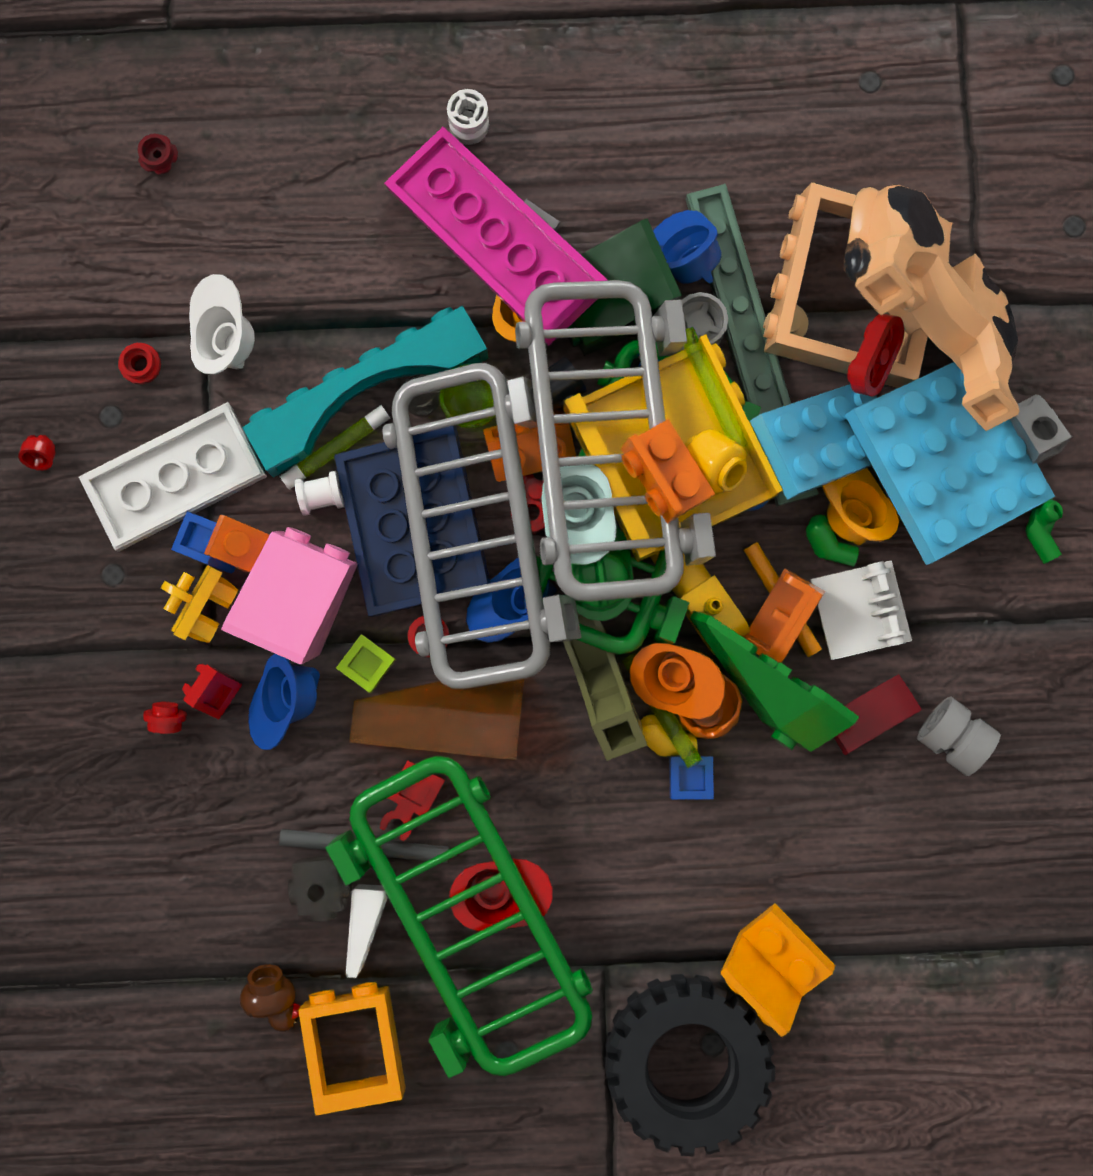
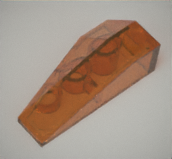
M524 679L467 689H452L437 681L354 700L350 743L516 760Z

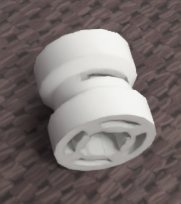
M463 89L454 93L447 105L450 133L462 144H477L485 138L489 129L487 101L476 90Z

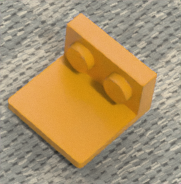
M774 903L740 930L721 970V975L725 978L729 988L736 994L741 995L756 1010L760 1020L765 1025L772 1027L783 1037L790 1032L802 997L831 976L836 965Z

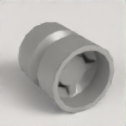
M703 292L689 294L682 299L687 342L679 351L697 344L699 338L705 334L711 345L714 343L719 345L728 324L726 307L720 299L712 294Z
M951 696L943 700L928 716L919 730L917 739L936 754L944 751L946 753V761L963 775L970 776L989 759L996 749L1001 735L1000 732L981 718L971 720V711Z

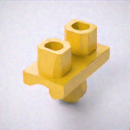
M207 565L192 593H189L188 590L195 577L186 572H183L176 586L164 581L161 589L171 594L163 609L175 614L181 602H186L171 629L175 636L186 640L187 636L195 640L210 643L219 623L201 614L207 600L210 599L228 609L238 592L234 585L221 577L222 572Z

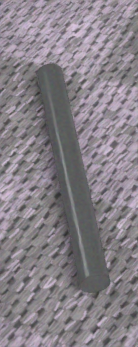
M281 829L279 846L327 851L325 847L338 835ZM393 840L381 845L386 857L428 861L450 849V846Z

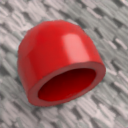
M36 435L28 436L21 445L18 458L22 464L31 469L47 470L51 468L55 458V445L46 435H39L38 437Z

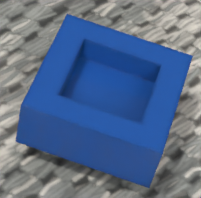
M669 756L671 800L714 799L713 756Z

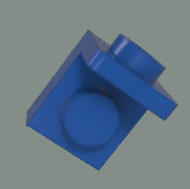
M187 511L171 550L225 572L233 573L236 567L204 554L216 522Z

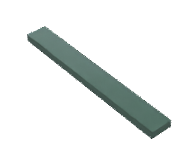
M723 184L689 193L685 198L688 210L704 214L718 231L717 241L722 257L719 264L711 271L713 282L710 284L713 295L720 299L727 310L728 324L725 335L744 399L761 407L759 415L789 405L791 400L778 357L775 354L764 352L767 338L763 337L765 331L763 324L766 317L727 186ZM816 488L788 500L782 491L774 497L776 507L815 497L818 495V491Z

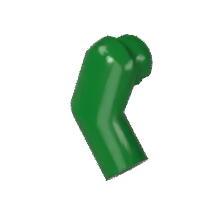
M823 514L812 516L806 527V537L815 555L824 560L853 567L858 558L859 547L838 542L834 531L828 523L827 516Z

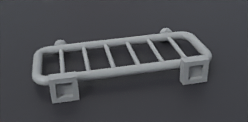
M612 280L559 282L540 285L530 293L525 302V322L516 323L515 336L518 349L528 348L550 532L549 538H541L540 541L543 565L553 564L558 586L566 595L575 600L600 601L658 596L668 593L678 585L683 575V554L686 566L704 564L716 556L710 513L692 514L680 523L681 528L679 527L678 518L667 524L661 515L663 538L569 545L565 510L648 503L645 496L564 501L560 474L561 466L622 463V454L559 458L555 423L648 418L649 429L665 421L656 342L659 356L674 355L686 344L687 336L682 300H665L652 316L647 295L640 287L631 282ZM623 298L632 304L636 326L544 330L542 307L546 302L555 300ZM637 334L641 367L548 372L546 338ZM643 377L647 409L553 414L550 381ZM663 546L665 549L666 571L657 578L585 584L577 581L572 573L570 554Z
M474 363L413 379L404 383L396 392L392 402L393 423L384 425L382 433L386 446L389 449L397 448L426 628V631L418 632L415 636L417 652L421 657L430 656L435 676L442 684L452 689H467L529 678L538 674L546 666L550 656V642L581 639L575 599L568 595H556L545 598L542 596L514 425L517 424L529 429L537 427L532 380L520 377L506 382L505 376L498 368L488 363ZM477 380H484L489 383L494 407L411 427L409 404L414 397ZM496 416L501 449L417 468L412 435ZM498 458L503 459L508 492L424 510L420 476ZM509 500L515 534L431 552L426 518ZM516 543L522 577L437 594L432 560ZM523 586L529 620L444 636L439 602ZM530 629L533 652L525 661L464 672H456L449 666L445 644Z

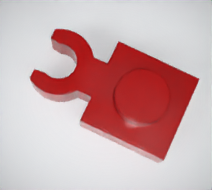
M407 760L403 770L415 765L416 763ZM433 774L389 797L388 799L398 805L395 810L383 816L380 822V829L386 830L392 819H399L405 824L412 820L414 813L420 816L428 812L446 779ZM413 829L400 835L399 839L405 841L411 835Z

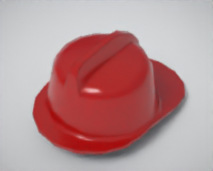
M513 859L542 916L547 914L553 901V887L548 875L537 864L526 859ZM494 861L479 863L464 869L452 884L450 898L499 874L500 872ZM505 881L451 907L455 918L465 927L475 931H482L520 912ZM524 919L507 928L527 926V923Z

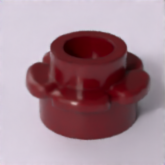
M149 134L139 142L138 162L147 172L154 171L156 174H165L172 169V163L177 161L178 150L175 145L171 144L168 137L160 134ZM156 152H161V157L155 158L154 155Z

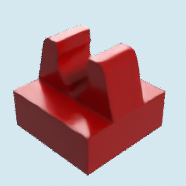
M198 664L195 669L200 675L192 686L185 683L182 690L186 696L183 700L192 708L219 720L242 684L232 676L208 664Z

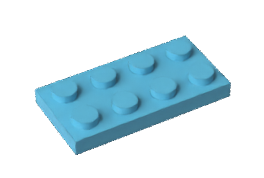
M849 384L762 413L749 421L787 500L872 466L845 414L876 399L877 396L871 397L854 393Z

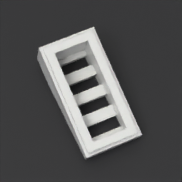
M358 884L352 890L346 975L350 978H356L364 967L388 896L381 885Z

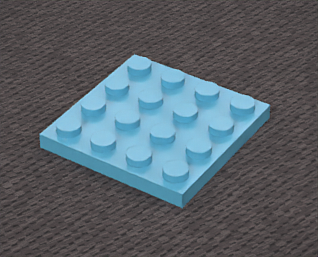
M954 362L854 408L845 414L926 565L939 560L1055 497L1038 464L1032 463L1026 451V444L1018 436L1010 419L985 431L962 405V399L966 394L964 375Z

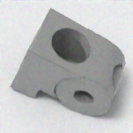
M1036 394L1018 403L1019 414L1010 420L1018 436L1024 440L1027 448L1026 451L1032 463L1040 464L1062 452L1072 437L1048 403L1040 395Z

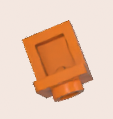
M220 515L204 554L234 566L236 569L250 573L270 535L230 517Z

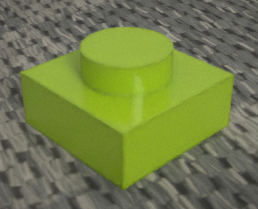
M361 634L336 669L367 692L372 693L396 659Z

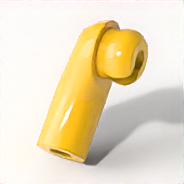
M646 715L640 720L647 746L657 755L667 757L698 752L697 739L693 734L672 735L661 725L662 720L657 715Z

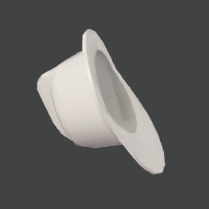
M212 274L202 279L194 289L190 300L189 317L191 359L195 367L202 373L215 375L226 368H243L244 361L253 350L255 335L250 322L242 315L239 290L233 281L224 275Z

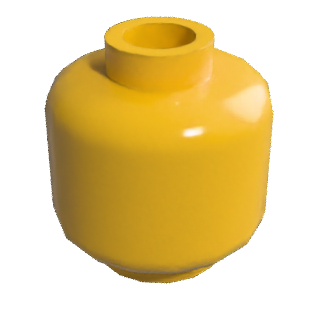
M708 429L692 436L685 443L686 448L715 494L735 489L744 479L747 472L745 450L739 443L718 430Z

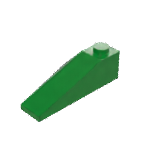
M693 611L689 617L759 719L774 730L771 738L792 751L797 745L812 752L854 725L858 720V715L816 685L810 686L796 677L789 679L788 676L792 669L765 654L756 655L755 653L758 648L712 616Z

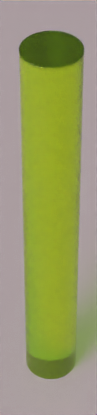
M694 327L686 329L687 342L684 345V349L724 434L742 447L748 445V442L699 342V337Z
M636 653L629 655L622 661L629 674ZM649 705L687 768H692L700 763L702 758L674 713Z

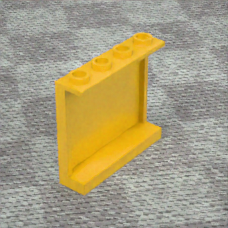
M705 334L699 338L697 344L659 361L665 419H669L683 443L685 444L689 438L698 435L702 431L714 429L739 443L746 453L747 472L742 482L735 489L715 494L709 500L678 517L679 527L681 528L680 523L692 514L710 513L713 527L776 497L782 492L783 489L742 408L745 405L743 393L736 382H729L723 370L726 367V361L720 347L716 343L711 345ZM624 377L584 397L580 393L564 400L563 410L565 414L647 409L643 377ZM648 418L570 423L586 456L623 454L621 448L629 437L634 434L639 436L649 430ZM623 462L593 464L608 478L612 498L645 496L647 491L638 477L633 478L626 470ZM648 504L613 506L615 518L627 541L663 538L661 518L654 514ZM664 546L631 549L636 561L639 562L664 550Z

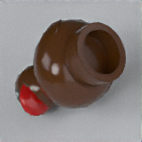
M266 964L254 968L248 974V983L242 989L240 995V1004L244 1013L249 1017L268 1018L271 1027L276 1031L285 1032L292 1029L299 1017L298 1009L301 1007V1005L294 1003L296 990L293 983L283 976L282 970L276 965Z

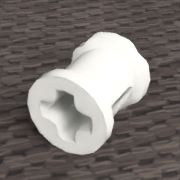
M337 471L329 472L328 477L305 482L301 478L295 479V492L303 516L310 515L311 510L332 505H336L337 508L345 506Z

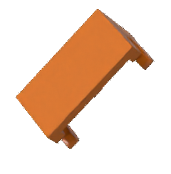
M784 568L751 624L750 633L743 638L758 648L756 654L759 656L762 653L777 662L783 663L826 591Z

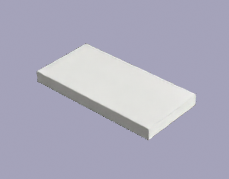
M227 402L79 476V479L114 550L120 552L183 520L187 511L195 514L266 478L267 475L232 406Z

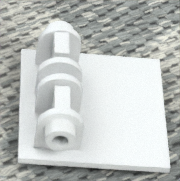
M892 560L881 561L865 567L811 579L812 584L826 591L817 608L831 660L912 641Z

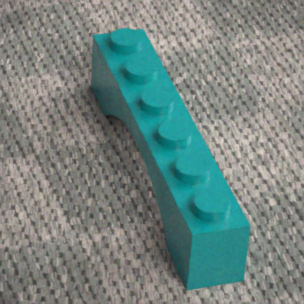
M463 305L455 310L452 307H448L439 311L431 318L432 323L419 330L416 327H412L396 336L394 344L383 350L380 347H376L365 352L359 357V363L346 370L344 367H340L330 371L322 378L323 383L310 390L304 387L294 391L286 397L287 403L272 410L269 407L253 414L249 418L250 423L242 428L265 470L274 478L296 464L310 458L317 439L330 419L347 402L366 389L387 380L413 375H431L474 363H481L489 359L487 347Z

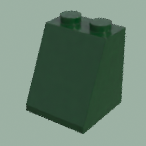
M648 218L637 222L581 254L608 281H627L640 287L649 299L652 316L665 300L681 299V292ZM623 298L597 299L567 329L636 326L634 309L632 304ZM633 335L568 338L573 347L580 346L585 356Z

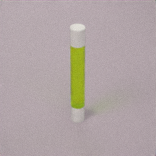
M380 405L280 476L281 480L290 490L295 486V479L301 478L304 480L334 459L335 454L344 452L390 419L389 415Z

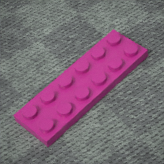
M444 127L436 132L384 183L404 206L524 322L525 302L530 293L540 285L559 282L608 281ZM597 299L546 302L542 307L543 329H567ZM546 338L545 343L549 346L557 338Z

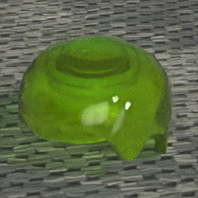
M484 380L442 389L439 393V405L446 418L494 407L491 387ZM496 416L457 424V426L460 428H479L491 422Z

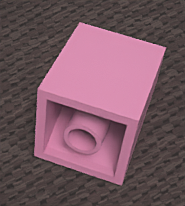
M287 527L285 532H271L221 630L302 665L321 654L358 563L349 560L348 556L350 553L342 548L326 543L323 549L309 543L311 536L295 528Z

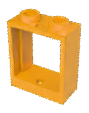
M367 982L351 987L352 993L335 996V990L315 992L310 994L309 1001H305L298 1009L315 1116L402 1100L406 1086L389 986L378 988L377 982ZM376 1007L387 1074L326 1085L316 1018Z

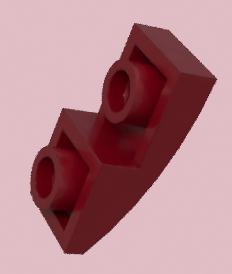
M898 674L844 705L858 715L859 718L854 725L835 736L834 739L844 755H847L917 714L922 708Z

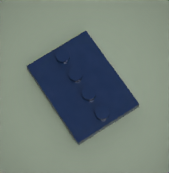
M454 425L412 435L417 468L463 458L457 427ZM385 442L335 454L336 467L368 617L422 606L397 448L389 449ZM465 466L419 477L424 510L472 500ZM474 508L426 518L431 552L481 541ZM484 550L432 560L437 594L491 583Z

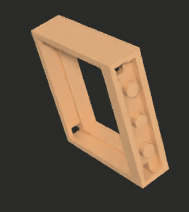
M811 183L801 195L796 194L794 205L789 211V219L794 220L791 234H786L780 249V258L785 259L782 273L776 275L771 289V298L776 299L773 313H768L763 324V328H765L763 337L767 338L764 352L847 374L849 365L856 358L858 352L790 334L817 212L821 210L851 219L856 195L816 183ZM922 328L909 335L904 331L902 346L884 385L899 388L919 379L928 338Z

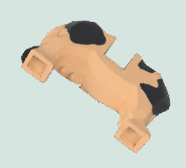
M901 185L887 186L880 191L872 187L862 188L857 193L853 204L848 243L844 255L843 264L847 277L851 281H856V288L880 315L888 312L890 315L901 317L904 323V331L908 335L922 328L933 343L953 360L964 375L966 394L962 399V405L985 431L1017 416L1020 411L1019 406L1010 392L1008 381L1012 371V361L1016 354L1018 336L1015 320L1005 293L989 278L980 258L976 254L954 267L949 264L951 224L939 216L925 193Z

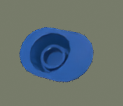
M694 210L682 211L663 220L653 232L674 279L682 284L692 283L700 279H704L709 284L712 283L711 271L719 264L722 257L717 241L718 231L704 214Z
M519 558L508 564L490 582L494 583L522 577ZM550 581L547 583L543 598L554 596L557 591L554 584ZM523 586L474 595L467 608L466 622L469 631L529 620ZM514 632L477 639L487 643L498 642Z
M273 654L268 659L263 676L253 695L248 718L250 735L260 749L271 750L278 746L291 723L302 720L313 712L316 706V689L320 678V673L317 669L300 664H291L289 659L277 654Z

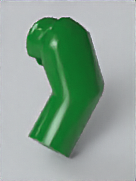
M1048 500L1033 508L1025 530L1026 536L1043 564L1062 555L1051 536L1055 522L1063 516L1062 506L1055 500Z

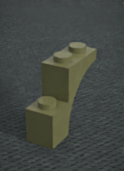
M578 614L579 623L607 633L602 621L589 620ZM578 640L563 641L583 695L592 729L606 761L647 746L640 718L625 685L616 654L608 653Z

